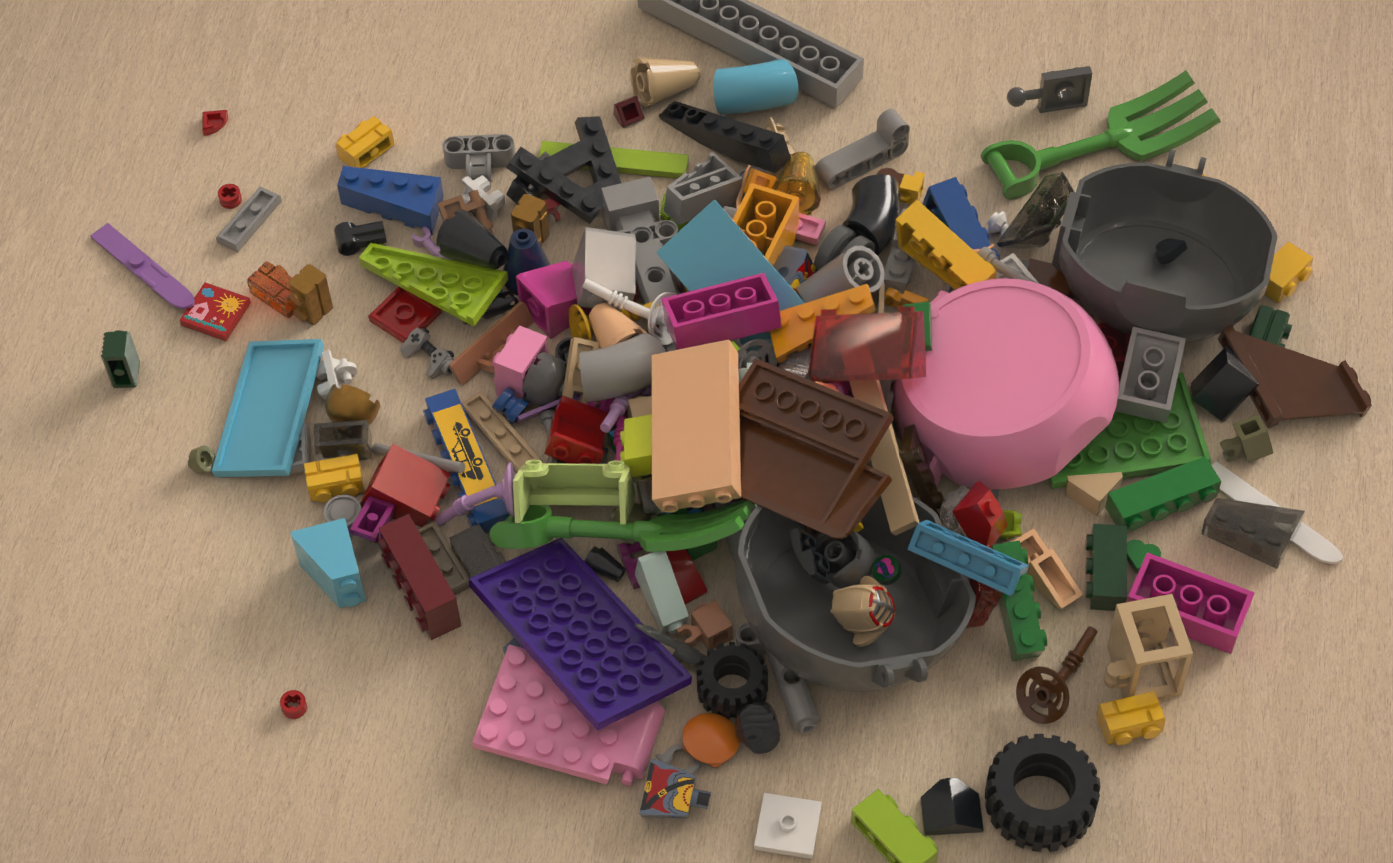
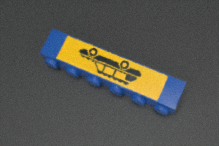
M456 389L425 398L427 409L423 410L427 425L432 424L434 430L431 432L436 446H442L443 450L440 451L441 458L465 464L463 473L449 472L451 473L450 480L453 487L458 486L460 492L457 493L458 498H461L463 495L470 496L491 486H496ZM493 497L474 505V508L466 516L471 530L476 529L479 537L482 538L490 535L491 528L496 523L504 521L509 516L503 499Z

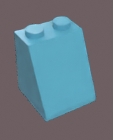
M345 518L291 532L300 566L339 608L353 607L366 601Z

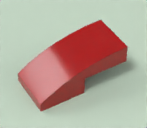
M686 549L666 551L684 604L686 605L706 594L708 590Z

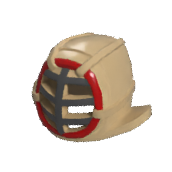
M864 576L861 578L860 585H852L833 591L832 609L830 611L845 630L855 633L853 643L858 647H863L874 642L890 626L895 616V605L892 596L885 586H882L873 577ZM878 607H880L878 614L875 616Z

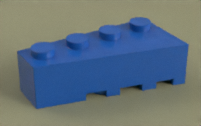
M343 166L337 183L342 205L369 214L371 212L378 213L384 219L390 221L395 219L404 222V226L413 229L415 226L419 228L427 227L431 235H433L440 212L437 203L442 202L444 197L441 177Z
M956 177L928 187L922 204L971 249H981L991 245L986 228L982 227L978 221L976 208L970 205L967 199V191ZM992 248L991 250L996 252V256H998V260H1000V255L998 251Z

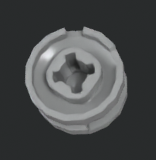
M338 495L326 503L324 518L326 523L345 518L349 531L362 508L359 501L353 496Z

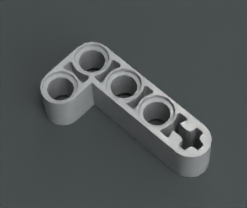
M888 109L879 116L875 132L822 158L815 165L814 171L829 189H836L901 156L909 145L910 127L894 109Z

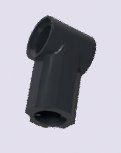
M383 221L358 226L351 222H342L334 228L338 252L344 256L354 255L359 252L361 247H367L370 243H387Z

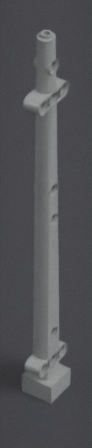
M651 177L601 188L603 219L607 230L635 234V284L643 305L653 302L664 292L680 294L672 270L656 253L678 233V227L676 223L670 220L659 221V200ZM674 343L663 345L666 352L676 350ZM738 498L735 501H730L727 503L715 502L713 504L715 509L733 504L736 501L742 499ZM743 527L741 530L725 537L735 566L739 539ZM748 622L741 624L736 631V646L744 643L747 644L748 650L752 647L756 649L757 656L767 654L793 729L801 733H809L815 730L816 725L820 722V718L807 680L789 671L772 657L759 642ZM747 638H750V639H753L754 641L747 643V642H744L743 640H744V639H747ZM793 679L796 680L798 683L789 684L786 681Z

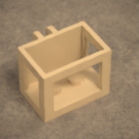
M1173 594L1116 604L1107 643L1112 663H1109L1105 670L1106 674L1103 679L1105 686L1114 689L1115 687L1121 688L1124 698L1152 691L1156 693L1158 699L1182 695L1193 651ZM1169 627L1172 630L1177 646L1168 647L1166 638ZM1152 648H1154V650H1152V651H1147V652L1144 651V650H1147V649H1152ZM1180 659L1176 671L1173 660ZM1159 663L1166 685L1135 691L1141 667Z

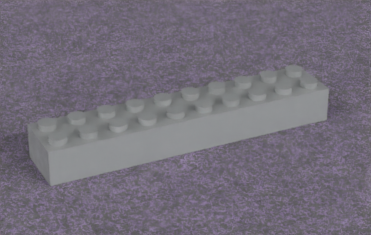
M638 0V8L750 65L785 59L791 64L796 73L798 89L834 108H837L863 79L864 58L748 0Z

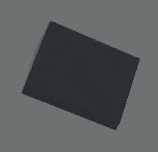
M1225 346L1191 382L1192 400L1224 422L1260 384L1228 346Z

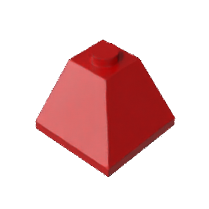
M981 481L974 484L952 511L966 536L989 548L1008 527L999 502L995 499L991 490Z

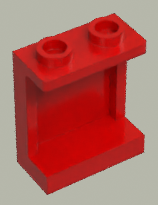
M562 395L553 413L544 454L569 464H600L604 455L602 446L605 432L600 429V425L608 415V412Z

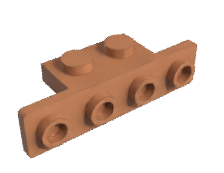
M520 301L449 364L459 384H465L480 369L495 374L494 367L492 366L494 356L505 347L508 336L514 334L519 325L528 328L534 322L524 302Z

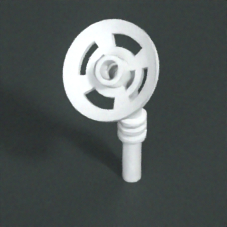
M586 278L582 288L607 300L609 305L613 303V307L616 308L618 306L620 311L624 309L648 319L650 335L654 336L662 345L673 343L670 333L668 334L666 330L667 326L661 299L677 294L672 292L660 294L649 309L628 300V296L623 297L622 293L618 295L616 290L612 292Z

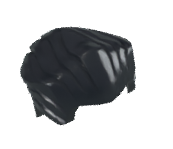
M755 701L741 708L736 714V736L753 753L764 754L772 751L778 745L781 736L779 723L774 709L768 702Z

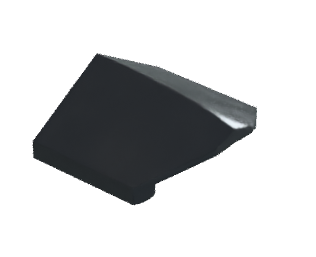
M958 778L940 779L921 796L924 836L980 833L984 831L979 793Z

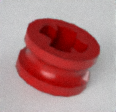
M225 184L219 188L218 198L222 207L233 209L241 204L242 196L238 186L235 184Z
M290 690L282 695L280 706L285 717L298 719L306 713L307 703L302 692ZM298 702L299 706L296 708L294 706L289 707L288 703Z

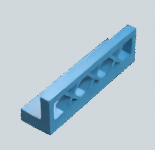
M928 520L917 524L907 549L1010 596L1014 594L1020 576L1024 575L1029 567L1028 564Z

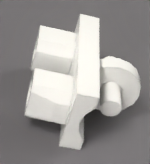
M483 175L474 180L469 176L463 178L462 183L465 185V191L462 197L464 203L471 202L469 192L478 190L480 198H483L486 206H484L487 217L491 221L497 219V210L505 204L504 194L499 190H495L488 195L486 192L491 190L490 183Z
M329 349L322 352L323 360L320 361L316 375L320 381L328 379V381L317 386L319 395L325 401L333 384H336V388L340 389L342 384L351 383L352 378L358 372L356 364L348 362L346 358L341 360L332 358Z

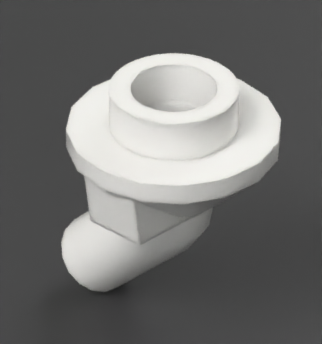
M1004 211L999 214L997 212L994 213L987 222L989 226L988 232H1001L1002 247H1011V229L1007 224L1006 213Z

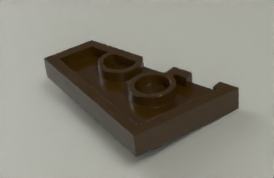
M915 425L904 427L900 457L921 502L935 511L939 519H941L942 509L945 507L944 497L940 491L938 492L934 475L929 467Z

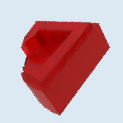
M227 110L203 112L202 131L204 136L214 134L225 126L228 120Z

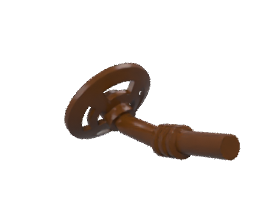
M1088 626L1074 650L1068 652L1065 660L1061 663L1062 668L1058 673L1048 667L1039 666L1033 667L1021 675L1016 687V697L1021 710L1028 718L1038 723L1048 724L1059 720L1066 713L1070 697L1065 682L1072 673L1077 672V668L1081 666L1080 663L1084 661L1083 655L1098 633L1095 628ZM1041 673L1052 676L1053 680L1043 679ZM1031 678L1033 682L1029 687V696H1026V686ZM1061 692H1063V703L1061 708L1058 710L1057 706L1060 704L1062 697ZM1036 703L1042 708H1048V715L1038 713L1031 706Z

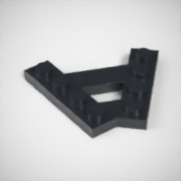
M600 116L578 117L576 119L575 126L580 139L579 142L544 160H540L523 147H520L506 167L589 224L592 223L601 208H603L601 188L622 183ZM588 165L594 184L582 188L566 176Z

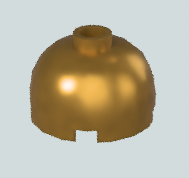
M333 384L327 395L325 408L329 419L336 424L335 428L341 432L350 433V431H360L370 426L375 420L381 405L377 399L374 404L369 400L370 394L359 388L342 384L341 388L338 389L336 384Z

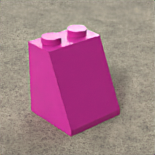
M568 260L523 272L516 276L519 302L521 301L526 304L534 319V323L550 339L570 327L569 309L571 305H578L572 265ZM581 307L586 316H588L592 308Z

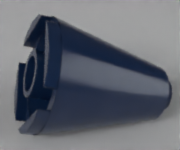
M519 229L511 235L507 250V261L503 267V271H507L508 281L505 287L517 296L516 276L518 274L551 265L535 233L529 229Z

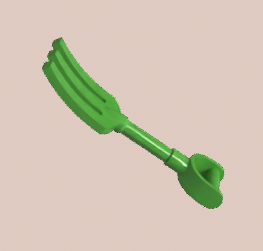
M1185 70L1160 87L1133 100L1111 107L1107 118V130L1102 134L1056 148L1051 146L1038 151L1021 141H1001L986 147L980 156L985 164L991 166L1004 187L1002 194L1006 199L1010 200L1032 192L1037 186L1039 171L1057 166L1059 162L1105 148L1113 149L1116 147L1127 156L1141 162L1194 139L1220 123L1221 120L1211 108L1172 130L1148 138L1176 124L1208 103L1202 92L1198 89L1170 106L1138 118L1167 103L1195 84ZM1006 160L1019 161L1027 165L1032 172L1017 179Z
M742 499L733 504L709 511L665 514L650 521L637 520L635 522H627L626 524H620V522L576 520L574 517L553 516L552 509L549 506L530 505L521 523H515V518H512L509 514L504 521L496 523L491 528L490 538L496 546L511 549L537 547L548 543L553 538L588 537L634 540L635 542H640L641 547L645 551L684 550L715 542L741 530L744 526L743 521L748 519L752 513L751 510L756 508L757 504Z

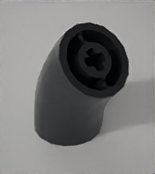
M884 174L870 175L862 178L852 188L853 203L851 211L842 224L856 233V237L863 236L875 244L876 255L883 251L893 236L896 228V218L900 213L899 183L895 178Z

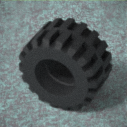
M729 642V646H724L721 643L717 645L716 650L710 648L707 651V657H701L700 665H697L696 670L697 693L700 703H703V708L707 712L712 710V713L722 715L730 720V717L736 718V714L744 706L755 701H766L768 668L765 665L763 656H757L756 649L752 647L748 650L747 644L741 643L740 646H735V642ZM727 675H738L746 679L747 682L738 688H726L720 685L718 680Z

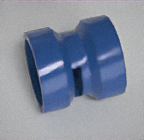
M508 386L492 405V408L497 412L503 411L506 419L513 424L517 416L522 414L529 403L523 398L515 397V391Z

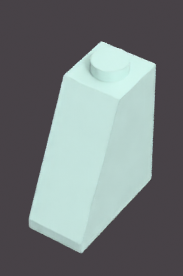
M666 551L652 552L639 557L635 577L661 633L669 631V634L677 633V628L687 624L689 615Z

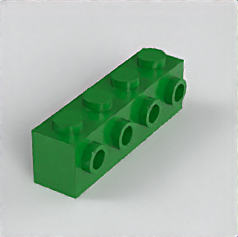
M1206 456L1109 492L1105 508L1115 525L1127 526V530L1133 531L1153 520L1160 521L1169 514L1177 511L1184 512L1193 505L1201 502L1208 503L1218 496L1222 481Z
M1020 540L991 546L992 549L1028 564L1027 551L1025 548H1021ZM1027 572L1020 576L1013 595L1010 596L996 590L1012 661L1039 657L1044 652L1045 646H1047L1046 632L1044 629L1040 630L1038 619H1041L1040 606L1038 602H1034L1032 592L1035 591L1032 575H1028Z

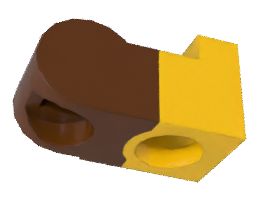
M883 168L878 171L877 174L890 175L897 180L900 190V202L912 204L916 200H920L924 190L925 173L915 171L914 176L898 173L892 168Z

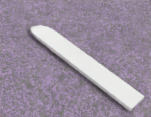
M1217 461L1211 465L1222 481L1219 492L1312 558L1327 564H1336L1342 561V553L1326 538Z

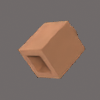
M716 600L709 604H701L691 612L692 625L684 624L677 628L678 637L685 634L691 636L684 640V643L693 647L701 640L707 650L710 648L715 649L718 644H724L733 639V625Z

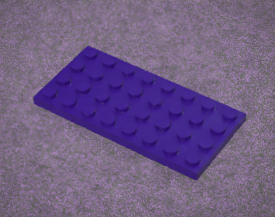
M558 538L469 578V587L597 731L691 685L692 676L659 641L635 627L636 623L644 624L563 538Z

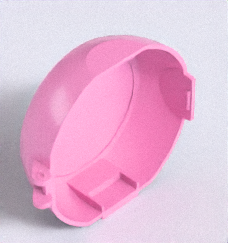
M991 279L966 285L950 293L941 290L930 303L932 351L905 354L903 349V353H898L895 363L899 371L897 378L895 377L894 382L890 385V389L893 390L894 394L891 408L895 427L902 441L904 427L915 425L929 467L934 475L936 486H938L942 474L956 484L971 488L976 482L981 481L990 490L1023 487L1051 478L1061 471L1109 425L1115 412L1119 395V377L1111 347L1096 322L1081 306L1055 289L1032 281ZM903 463L905 473L907 474V469Z

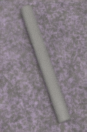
M375 443L372 446V452L384 456L391 446ZM409 451L441 469L457 473H463L465 470V464L462 462Z

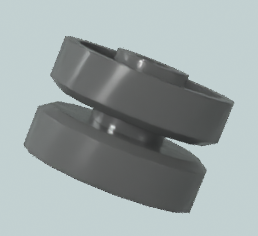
M839 225L824 239L816 254L814 266L818 271L853 246H864L875 253V244L863 236L856 237V233L844 225Z

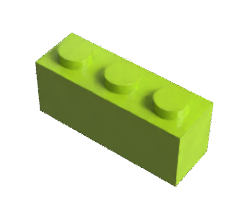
M877 789L852 809L851 823L889 863L937 862L938 848L935 842L928 836L924 837L917 830L918 827L915 821L908 815L904 816L898 810L897 803L890 795L885 796Z

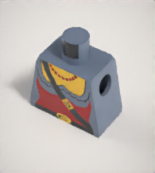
M791 246L784 247L774 266L798 295L796 287L817 272L807 250Z
M651 759L639 814L642 817L688 819L691 806L708 809L711 792L695 789L697 780L695 775L656 759Z

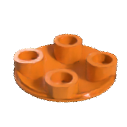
M703 713L694 716L686 723L682 733L683 750L696 760L706 763L711 767H720L723 762H726L735 755L739 747L740 740L736 736L735 725L726 717L715 713Z

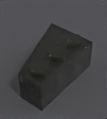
M1216 498L1204 519L1201 534L1278 569L1301 526L1305 511Z

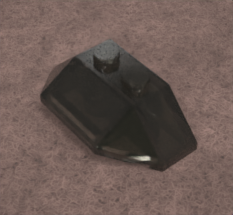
M1063 172L1047 175L1043 178L996 243L999 247L1027 249L1042 247L1049 242L1050 235L1062 223L1070 192H1075Z

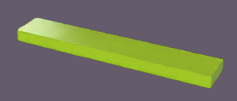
M542 141L539 157L545 151L551 156L573 144ZM610 147L618 173L679 178L684 173H687L688 154ZM587 165L581 169L589 170V167Z

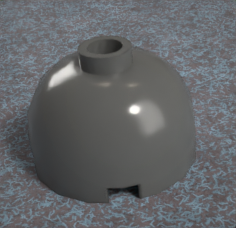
M543 351L537 356V358L541 359L537 365L531 364L522 387V392L527 393L522 398L539 406H544L561 398L566 374V366L562 361Z

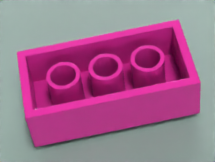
M765 273L661 299L665 323L676 350L724 340L743 339L750 335L770 332L773 329L782 327L779 303Z
M1147 552L1128 595L1127 602L1173 594L1187 637L1232 654L1255 592Z

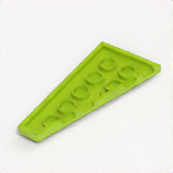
M370 243L359 257L360 266L474 327L508 281L507 271L489 269L375 243Z

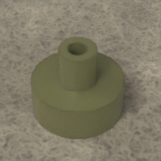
M200 446L191 450L187 463L194 472L205 474L212 471L216 456L208 446Z

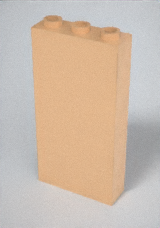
M724 340L652 355V501L661 512L672 513L682 508H700L705 504L715 502L727 503L732 499L741 498L737 350L730 340Z

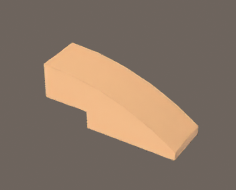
M1034 528L1013 540H1020L1021 548H1025L1027 551L1029 565L1027 574L1032 575L1034 585L1059 610L1083 596V593L1053 548L1047 549Z

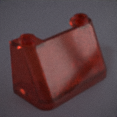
M914 306L898 307V312L837 315V309L821 310V315L815 316L808 369L809 380L813 382L898 380L926 377L924 311H914Z

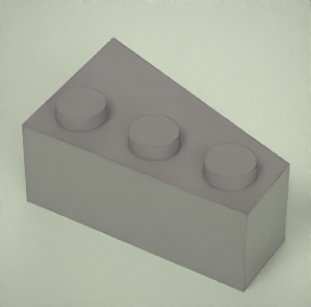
M711 152L706 161L703 163L698 162L693 171L689 174L684 173L667 186L664 212L680 225L691 221L713 200H716L722 208L736 204L743 178L714 152Z

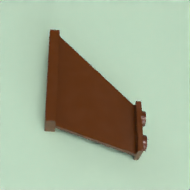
M1233 325L1224 329L1218 337L1222 348L1228 346L1260 384L1249 396L1268 429L1278 425L1279 421L1351 414H1359L1360 417H1363L1372 406L1370 395L1366 390L1362 389L1358 382L1356 371L1349 367L1346 360L1342 361L1339 366L1235 331Z

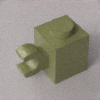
M1259 414L1234 423L1236 437L1220 442L1226 461L1236 459L1241 452H1243L1248 463L1274 453L1268 431Z

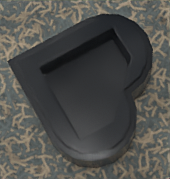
M1164 239L1156 245L1157 251L1155 256L1160 264H1168L1186 251L1188 247L1184 240Z

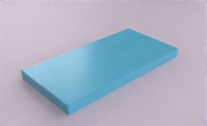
M716 200L709 203L656 252L689 291L765 273L778 300L780 311L805 303ZM761 332L739 339L742 345L754 339H762L773 346L770 332ZM759 345L751 346V347L747 348L746 351H749V350H755V351H757L760 346H759Z
M321 339L249 342L211 472L215 477L290 475L324 349V343Z

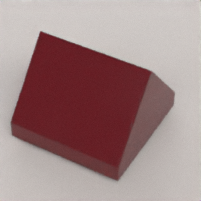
M637 95L614 104L613 115L621 127L645 119Z

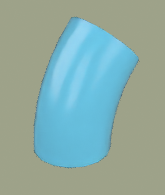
M777 59L754 65L717 69L714 75L713 86L717 111L720 115H728L793 104L798 96V80L793 67L785 59Z

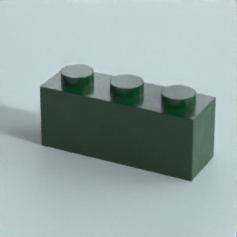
M1093 524L1092 533L1086 534L1085 550L1090 551V558H1086L1085 574L1090 575V582H1086L1085 598L1090 599L1091 610L1115 611L1116 604L1126 603L1127 526Z

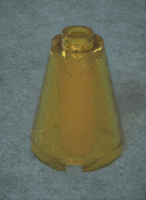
M796 152L791 155V159L784 166L772 189L799 197V213L808 216L819 207L821 194L812 156L806 152Z

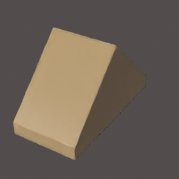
M1122 472L1067 476L1065 495L1098 516L1105 508L1108 493L1121 487Z

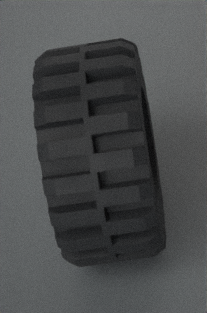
M1034 734V738L1031 739L1025 735L1018 738L1017 744L1010 741L1004 746L1003 752H998L993 758V764L989 767L985 788L986 812L988 815H991L990 822L994 828H1002L1001 836L1007 841L1011 838L1016 840L1015 845L1020 848H1024L1027 845L1031 846L1032 851L1041 852L1042 848H1048L1049 852L1058 851L1061 844L1067 848L1074 844L1075 837L1081 839L1086 834L1087 828L1091 827L1100 797V779L1096 777L1097 769L1094 763H1088L1089 756L1084 750L1078 752L1076 744L1069 740L1067 743L1060 741L1061 737L1052 735L1051 738H1045L1044 734ZM1045 776L1060 783L1067 791L1070 799L1066 804L1055 809H1037L1026 804L1018 796L1014 786L1027 777Z

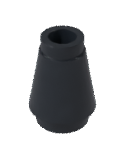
M594 546L584 560L596 574L616 582L621 580L626 571V568L603 547L599 549Z

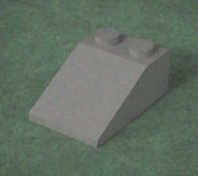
M1137 327L1132 328L1119 382L1116 412L1163 423L1167 422L1186 338Z

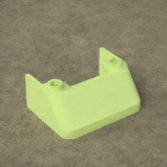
M529 460L520 467L513 479L515 523H521L530 505L619 506L620 524H626L635 503V488L629 466L624 465L623 461H610L608 464L542 463L540 460Z

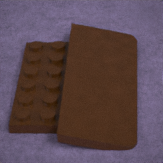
M754 359L739 383L741 498L831 538L842 539L849 536L892 482L890 475L871 468L866 464L894 420V417L891 413L759 359Z

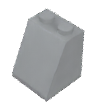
M585 227L572 265L577 302L580 307L593 309L597 304L608 303L607 300L582 288L586 278L612 292L616 290L618 295L622 293L623 297L628 296V300L633 301L635 296V234Z

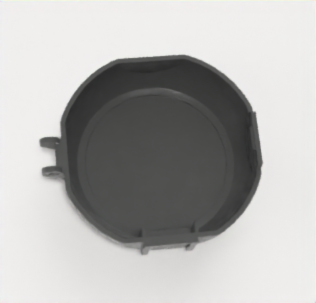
M1170 149L1166 166L1146 162L1126 163L1106 167L1079 180L1076 193L1070 192L1052 265L1063 273L1075 298L1095 318L1130 336L1132 328L1137 327L1186 338L1185 343L1211 338L1220 334L1224 329L1232 325L1234 326L1249 314L1262 299L1269 283L1277 233L1266 214L1250 198L1219 179L1202 176L1206 163L1205 157H1201L1198 168L1193 169L1172 164L1176 151ZM1168 238L1185 241L1188 247L1187 250L1174 261L1168 264H1160L1155 253L1157 251L1156 245L1160 241Z
M880 496L861 520L864 529L859 531L858 534L872 545L875 552V560L882 555L893 556L901 565V575L893 584H881L885 586L894 600L895 616L892 623L874 642L858 647L853 643L855 633L845 630L830 611L832 609L833 591L840 588L835 587L831 583L825 585L810 576L796 557L790 540L789 530L799 527L805 531L806 526L757 505L744 524L740 535L736 556V583L744 615L753 633L768 653L781 665L801 678L836 690L867 692L895 687L910 680L916 682L926 681L928 670L953 648L972 616L976 601V595L970 585L972 578L907 550L916 526L896 536L891 533ZM912 496L919 522L928 520L943 527L937 513ZM878 607L875 616L878 614L880 607Z

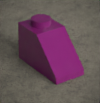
M369 496L352 524L349 533L378 544L377 540L381 538L378 527L392 522L395 504Z

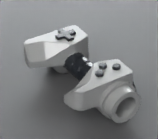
M417 327L400 347V351L404 356L410 357L422 349L431 357L429 368L425 375L435 378L440 372L446 375L452 374L453 372L449 364L454 360V353L450 350L437 349L429 342L431 335H429V330L426 328L421 329Z

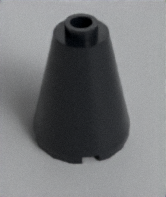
M465 210L455 211L453 213L455 216L452 219L446 218L442 223L436 239V245L440 247V251H438L440 255L447 259L494 270L506 263V247L470 212Z

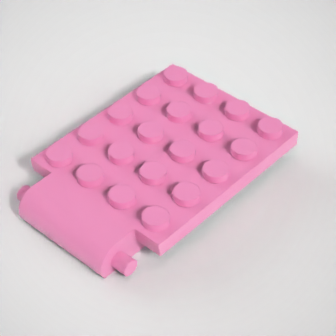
M509 644L472 741V746L479 750L603 784L608 783L611 772L623 774L621 783L631 786L634 778L643 779L665 709L659 705L660 700L597 731L524 648Z

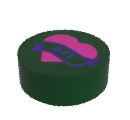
M882 555L873 562L871 572L879 583L890 585L899 579L901 565L893 556Z

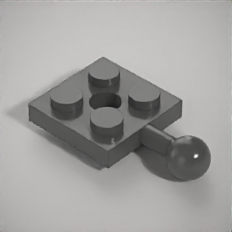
M1075 67L1042 73L1039 89L1024 91L1020 87H1014L1008 91L1007 101L1010 105L1019 107L1026 100L1038 99L1037 107L1039 113L1085 107L1088 105L1092 80L1091 67Z

